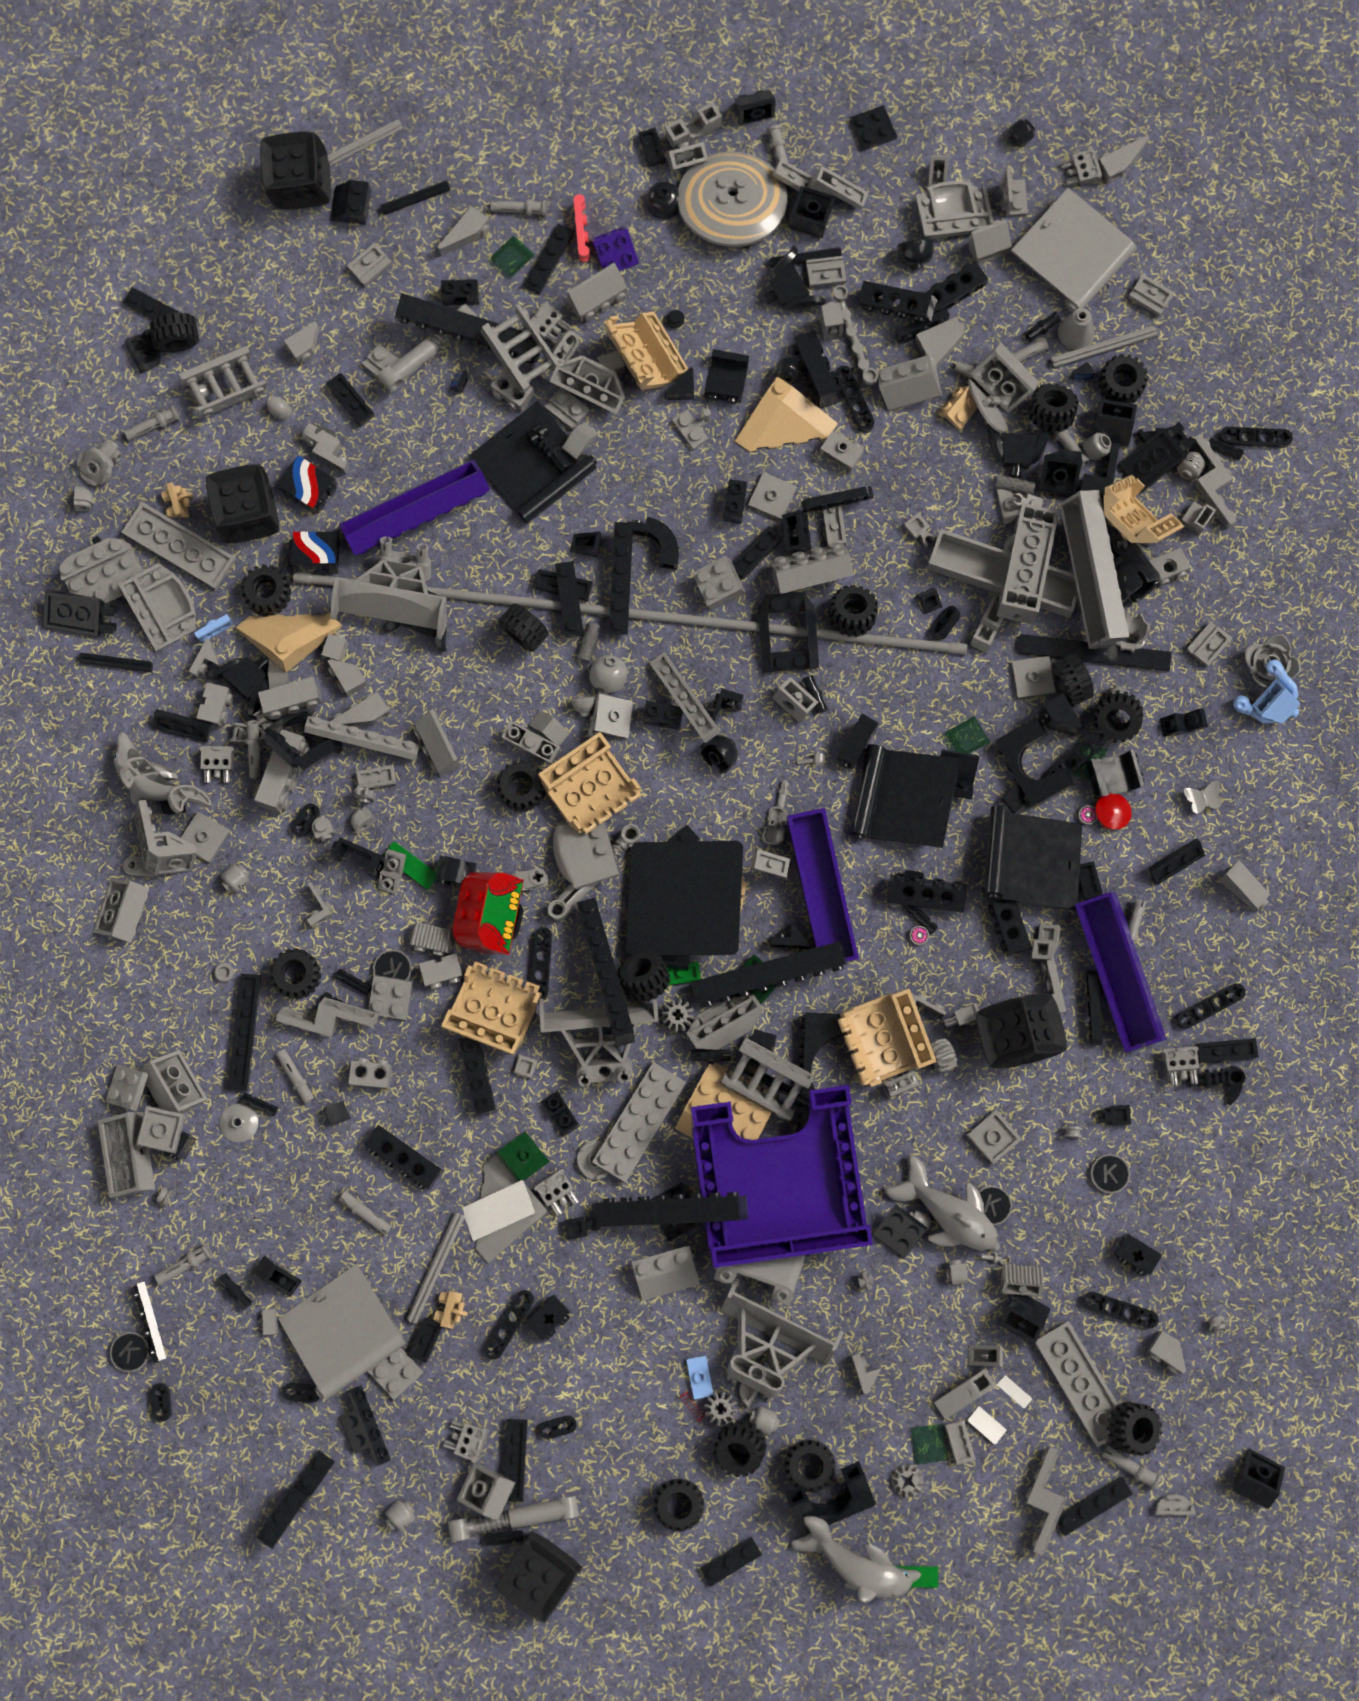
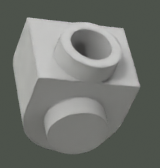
M111 440L109 442L104 441L99 447V450L112 460L113 465L115 462H119L123 456L118 450L119 446Z
M324 817L314 820L312 830L316 840H321V842L331 840L332 836L336 834L331 822Z
M961 1260L949 1261V1269L946 1270L947 1281H951L952 1285L968 1283L966 1263H961Z

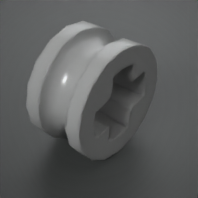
M1064 1127V1130H1066L1064 1137L1082 1138V1135H1080L1081 1127Z
M164 1187L159 1193L156 1202H162L163 1206L166 1207L173 1197L174 1191H168V1188Z

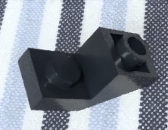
M1202 708L1185 714L1174 713L1160 718L1164 737L1195 732L1208 727L1205 710Z

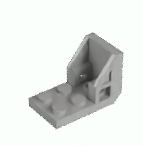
M146 800L138 801L134 820L145 870L153 875L192 871L197 854L196 846L170 832L156 833L154 823L151 824L150 820L152 818L151 807L147 806ZM161 842L164 846H157L156 844Z

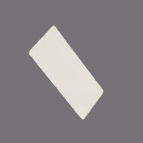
M523 1180L463 1207L465 1220L473 1241L535 1213Z

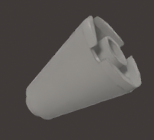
M1085 308L1075 310L1058 327V338L1067 349L1077 350L1089 346L1095 336L1091 313Z

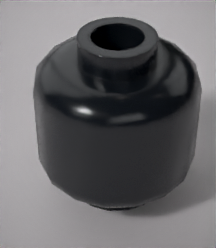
M1018 119L1008 129L1010 135L1008 140L1014 146L1018 144L1024 147L1034 138L1035 128L1029 120Z
M783 358L776 364V378L779 377L789 385H793L798 381L800 376L799 365L794 359Z

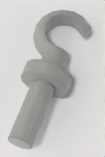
M996 1253L993 1256L981 1254V1259L992 1260L995 1264L999 1261L1002 1266L1004 1264L1002 1257H999ZM1007 1256L1009 1259L1008 1263H1006L1007 1265L1011 1262L1010 1256Z

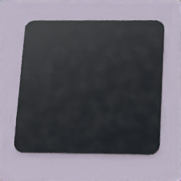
M739 841L635 843L631 849L626 937L627 953L632 956L634 953H640L641 951H653V953H658L659 956L736 954L739 950L743 868L742 843Z

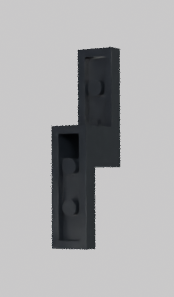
M1112 443L1110 452L1105 455L1108 463L1107 466L1103 467L1102 477L1084 473L1082 480L1079 479L1078 491L1099 490L1100 497L1104 501L1105 487L1113 484L1120 444Z
M318 1450L296 1484L292 1485L256 1538L273 1549L295 1516L301 1513L336 1461Z

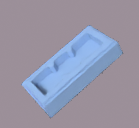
M228 614L217 620L213 619L207 622L205 627L194 633L198 640L203 643L206 638L210 639L233 626V622Z
M706 1356L686 1359L694 1399L714 1396Z

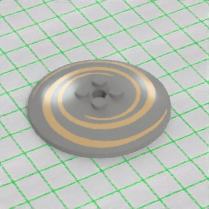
M719 152L708 155L707 161L693 164L686 171L678 188V208L685 224L700 238L720 246H747L768 237L782 222L787 207L786 188L782 181L772 176L775 169L764 160L743 152ZM730 191H734L737 193V195L730 196L728 193Z

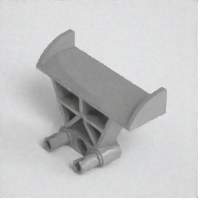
M382 537L380 539L381 551L378 553V564L356 580L335 578L331 598V619L335 620L340 611L437 629V639H442L447 627V597L431 595L427 592L425 581L431 579V560L428 557L429 546L427 544L424 545V549L423 543L416 546L417 555L392 551V539L388 537L387 542V537Z
M653 998V1003L626 1005L634 1035L639 1023L659 1022L657 998ZM540 999L541 1033L561 1031L579 1060L576 1076L580 1086L584 1087V1084H586V1087H588L592 1082L618 1080L624 1084V1080L626 1083L630 1081L633 1073V1064L627 1055L632 1043L626 1044L621 1052L613 1045L615 1044L613 1035L603 1036L602 1027L610 1026L605 1007L545 1013L544 999ZM598 1027L599 1036L573 1038L569 1030ZM601 1045L614 1056L612 1058L592 1059ZM592 1046L584 1056L580 1047ZM607 1067L610 1070L603 1073L600 1071V1068Z
M736 1278L720 1310L738 1320V1355L731 1359L727 1367L726 1380L729 1382L731 1379L732 1384L739 1381L762 1393V1399L768 1398L766 1402H770L779 1395L784 1387L783 1377L808 1356L827 1365L835 1353L844 1332L840 1330L835 1341L832 1342L735 1293L734 1291L740 1279ZM745 1324L772 1337L770 1342L767 1343L745 1332ZM776 1339L802 1353L795 1357L773 1346V1343ZM745 1344L754 1350L745 1353ZM766 1354L770 1369L752 1361V1359ZM778 1361L786 1365L781 1370L779 1368ZM751 1374H757L760 1379L753 1378Z

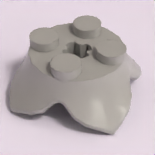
M1284 634L1273 635L1263 644L1255 643L1245 650L1246 664L1251 670L1255 682L1264 688H1268L1277 678L1266 671L1265 666L1269 660L1276 659L1280 661L1287 672L1286 674L1291 679H1294L1301 672L1299 661L1290 655V642Z

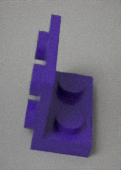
M623 226L590 239L592 246L596 249L602 269L615 263L618 270L621 271L639 264L626 227Z

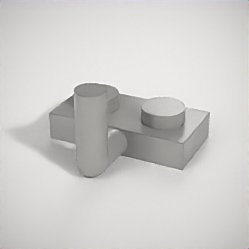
M709 409L703 411V418L697 422L688 410L672 419L674 425L693 450L709 440L701 429L711 420V411Z

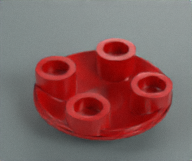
M1109 793L1108 796L1099 798L1094 805L1096 816L1104 829H1122L1131 820L1132 811L1130 804L1120 794Z

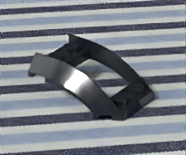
M804 591L766 594L758 609L763 672L773 673L775 671L819 668L815 609ZM805 611L808 649L771 652L768 614Z
M315 711L291 714L264 730L263 740L289 766L294 768L299 766L303 771L323 758L342 752L341 741L310 734L319 745L300 756L299 751L295 747L290 746L285 741L286 738L278 733L286 727L297 723L305 729L308 716L312 717Z

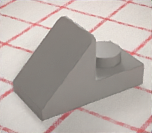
M207 638L189 670L190 674L198 679L207 671V663L216 667L220 665L214 646Z
M860 1353L851 1355L863 1395L869 1393L881 1368L865 1372V1368H868L865 1357H861Z

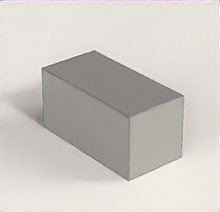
M276 1309L262 1310L263 1335L278 1334Z

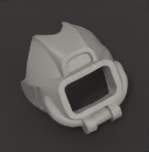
M1129 611L1125 612V619L1129 629V637L1137 638L1138 642L1130 644L1120 641L1116 644L1120 646L1121 651L1128 650L1134 653L1135 649H1140L1145 645L1150 623L1145 621L1141 613L1137 617L1131 618Z

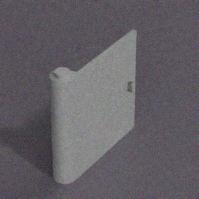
M1067 188L1013 247L1011 252L1067 298L1066 307L1073 313L1079 308H1084L1137 250V247L1130 238L1072 190Z
M355 1264L278 1318L316 1384L315 1391L321 1399L323 1397L329 1399L407 1344L358 1264Z

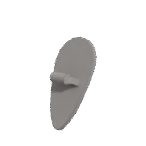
M973 378L968 379L970 391L982 416L993 429L1004 433L1007 430V423L996 407L1000 404L1001 399L995 396H988Z

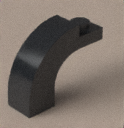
M647 517L646 524L639 520L629 522L634 523L633 535L647 536L658 543L661 549L659 567L678 570V542L667 525L651 517Z

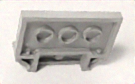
M109 538L70 555L60 565L61 579L65 581L70 593L101 598L102 601H105V604L124 595L118 584L143 572L132 546L119 538Z

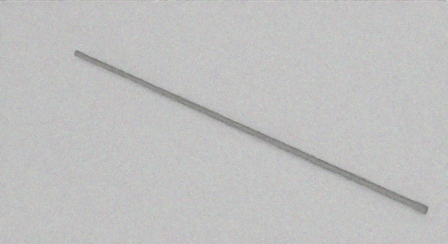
M297 572V574L293 575V582L334 586L336 577ZM426 587L427 591L449 599L504 605L516 603L523 607L561 611L560 601ZM580 603L581 613L610 616V606ZM629 608V618L760 632L759 622ZM769 624L770 633L807 637V627ZM816 629L817 638L941 651L966 655L967 644L946 643L872 634L863 635L862 633L858 637L855 635L849 637L846 633L844 635L840 634V631Z

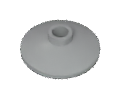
M233 1104L226 1108L220 1117L221 1132L230 1141H247L257 1131L258 1116L254 1109L246 1104ZM236 1119L241 1120V1124L239 1126L235 1125Z

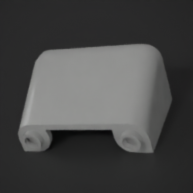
M805 1255L718 1267L714 1280L731 1283L736 1278L737 1273L775 1286L773 1296L776 1301L790 1306Z

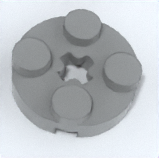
M92 447L79 454L77 466H80L82 471L80 475L83 480L92 486H96L109 481L113 462L101 450Z

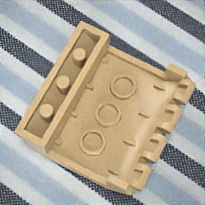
M655 312L642 313L634 322L615 324L619 320L618 316H610L604 321V327L610 340L615 345L619 355L624 360L641 390L665 387L676 381L688 369Z
M1130 475L1105 487L1104 516L1111 526L1116 527L1121 532L1120 534L1125 540L1131 543H1158L1184 527L1172 513L1158 520L1136 498L1138 493L1145 487L1138 478L1135 480L1134 476Z
M601 732L538 774L549 798L568 824L579 834L582 832L588 834L597 827L596 822L601 825L612 817L611 812L618 813L628 806L627 801L632 803L642 796L640 785L634 778L630 779L610 752L611 746Z
M475 961L473 967L468 966L461 990L452 1009L448 1010L441 1028L514 1056L520 1048L536 1013L542 994L538 992L540 986L527 981L525 987H523V979L509 974L507 980H505L506 973L491 968L489 973H487L488 966Z
M910 988L883 995L852 1007L840 1014L841 1018L838 1019V1023L842 1033L847 1032L844 1039L848 1050L854 1051L850 1055L855 1069H861L857 1074L862 1086L872 1087L882 1083V1080L937 1062Z
M715 1062L714 1065L709 1064L702 1075L675 1129L693 1139L691 1107L731 1101L734 1131L744 1139L756 1140L759 1138L773 1111L736 1090L726 1088L721 1081L726 1074L727 1068ZM740 1076L739 1080L743 1081L744 1077ZM757 1085L756 1089L760 1091L761 1086ZM765 1089L762 1093L766 1094L768 1090Z

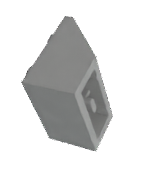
M1006 219L993 221L986 227L979 226L971 232L968 249L974 262L976 261L978 265L1010 254L1012 244Z

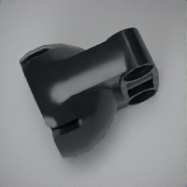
M1121 536L1112 541L1110 546L1121 591L1122 604L1124 609H1127L1132 605V601L1128 599L1129 596L1135 603L1139 602L1156 588L1161 577L1137 543L1127 541L1128 546L1126 550L1124 549L1123 543L1125 539Z

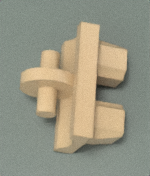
M173 483L167 484L168 489L161 493L163 500L167 503L172 502L173 505L166 509L167 516L172 519L190 517L187 507L190 506L189 501L194 498L193 494L186 492V488H181V486H175Z
M453 1291L441 1292L439 1302L446 1304L444 1312L437 1310L433 1320L440 1323L442 1327L453 1329L455 1321L460 1322L462 1315L468 1316V1312L463 1311L465 1303L461 1302L463 1294Z

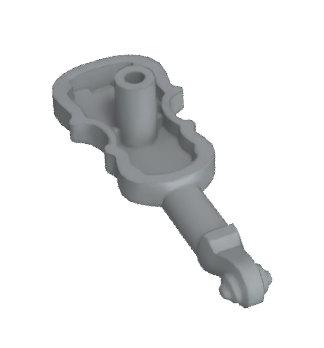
M783 780L780 783L781 789L779 790L777 806L770 808L768 826L763 827L762 840L770 846H780L785 841L786 830L783 826L788 815L787 810L784 808L787 787L789 786L787 780Z

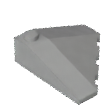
M497 1155L493 1156L483 1166L485 1177L484 1185L481 1188V1199L517 1183V1180ZM526 1184L525 1186L535 1213L479 1238V1241L476 1242V1249L488 1264L549 1213Z

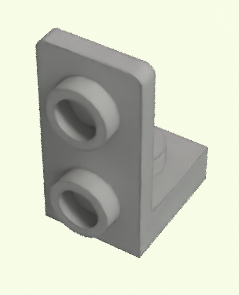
M310 882L308 885L323 908L321 911L316 910L309 915L310 918L307 919L310 926L314 929L333 917L331 914L333 908L328 900L324 902L321 898L323 892L318 884L314 886Z
M912 993L915 1004L917 1003L941 1017H944L947 1013L943 1010L944 1007L935 1002L931 1004L926 1001L927 998L919 993L916 995Z

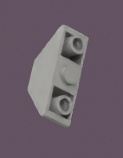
M512 721L509 722L501 736L502 739L519 751L549 764L553 763L561 748Z

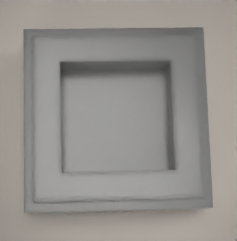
M519 1055L513 1073L532 1079L538 1060Z

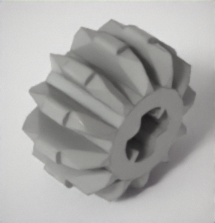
M681 999L678 1000V1005H675L674 1000H671L672 1007L664 1006L669 1012H662V1016L667 1017L662 1021L664 1024L670 1022L667 1029L670 1030L674 1025V1032H678V1026H681L684 1032L686 1031L684 1024L691 1027V1022L687 1019L694 1020L695 1017L693 1015H688L694 1010L693 1008L686 1010L689 1006L688 1002L681 1006ZM676 1011H680L681 1015L684 1016L683 1018L680 1017V1020H676L673 1013L676 1014Z
M938 1039L931 1043L937 1061L932 1064H934L936 1070L942 1073L950 1071L957 1066L956 1053L947 1039Z
M722 1391L721 1398H718L717 1392H714L716 1400L708 1397L707 1400L712 1405H704V1408L711 1409V1411L705 1413V1416L713 1414L709 1420L711 1423L715 1418H718L717 1426H720L721 1419H724L725 1425H728L726 1417L734 1420L735 1417L730 1412H738L737 1409L731 1408V1406L737 1404V1401L729 1403L733 1397L731 1394L727 1399H724L725 1391ZM719 1403H724V1407L727 1408L726 1412L723 1411V1414H718V1410L715 1409L716 1405L719 1406Z

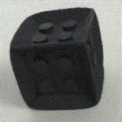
M299 131L271 135L261 139L260 164L262 183L266 196L276 208L294 210L330 203V164L327 150L317 134Z
M259 464L243 465L217 471L206 476V489L211 514L217 533L223 542L240 543L267 537L279 532V519L274 495L263 466Z
M1029 994L1011 998L987 1006L976 1013L977 1028L982 1048L991 1068H1012L1022 1064H1030L1059 1055L1067 1050L1066 1034L1059 1008L1054 997L1050 994Z
M531 1531L529 1537L516 1552L494 1587L524 1612L546 1623L571 1587L577 1574L582 1570V1566L548 1539Z

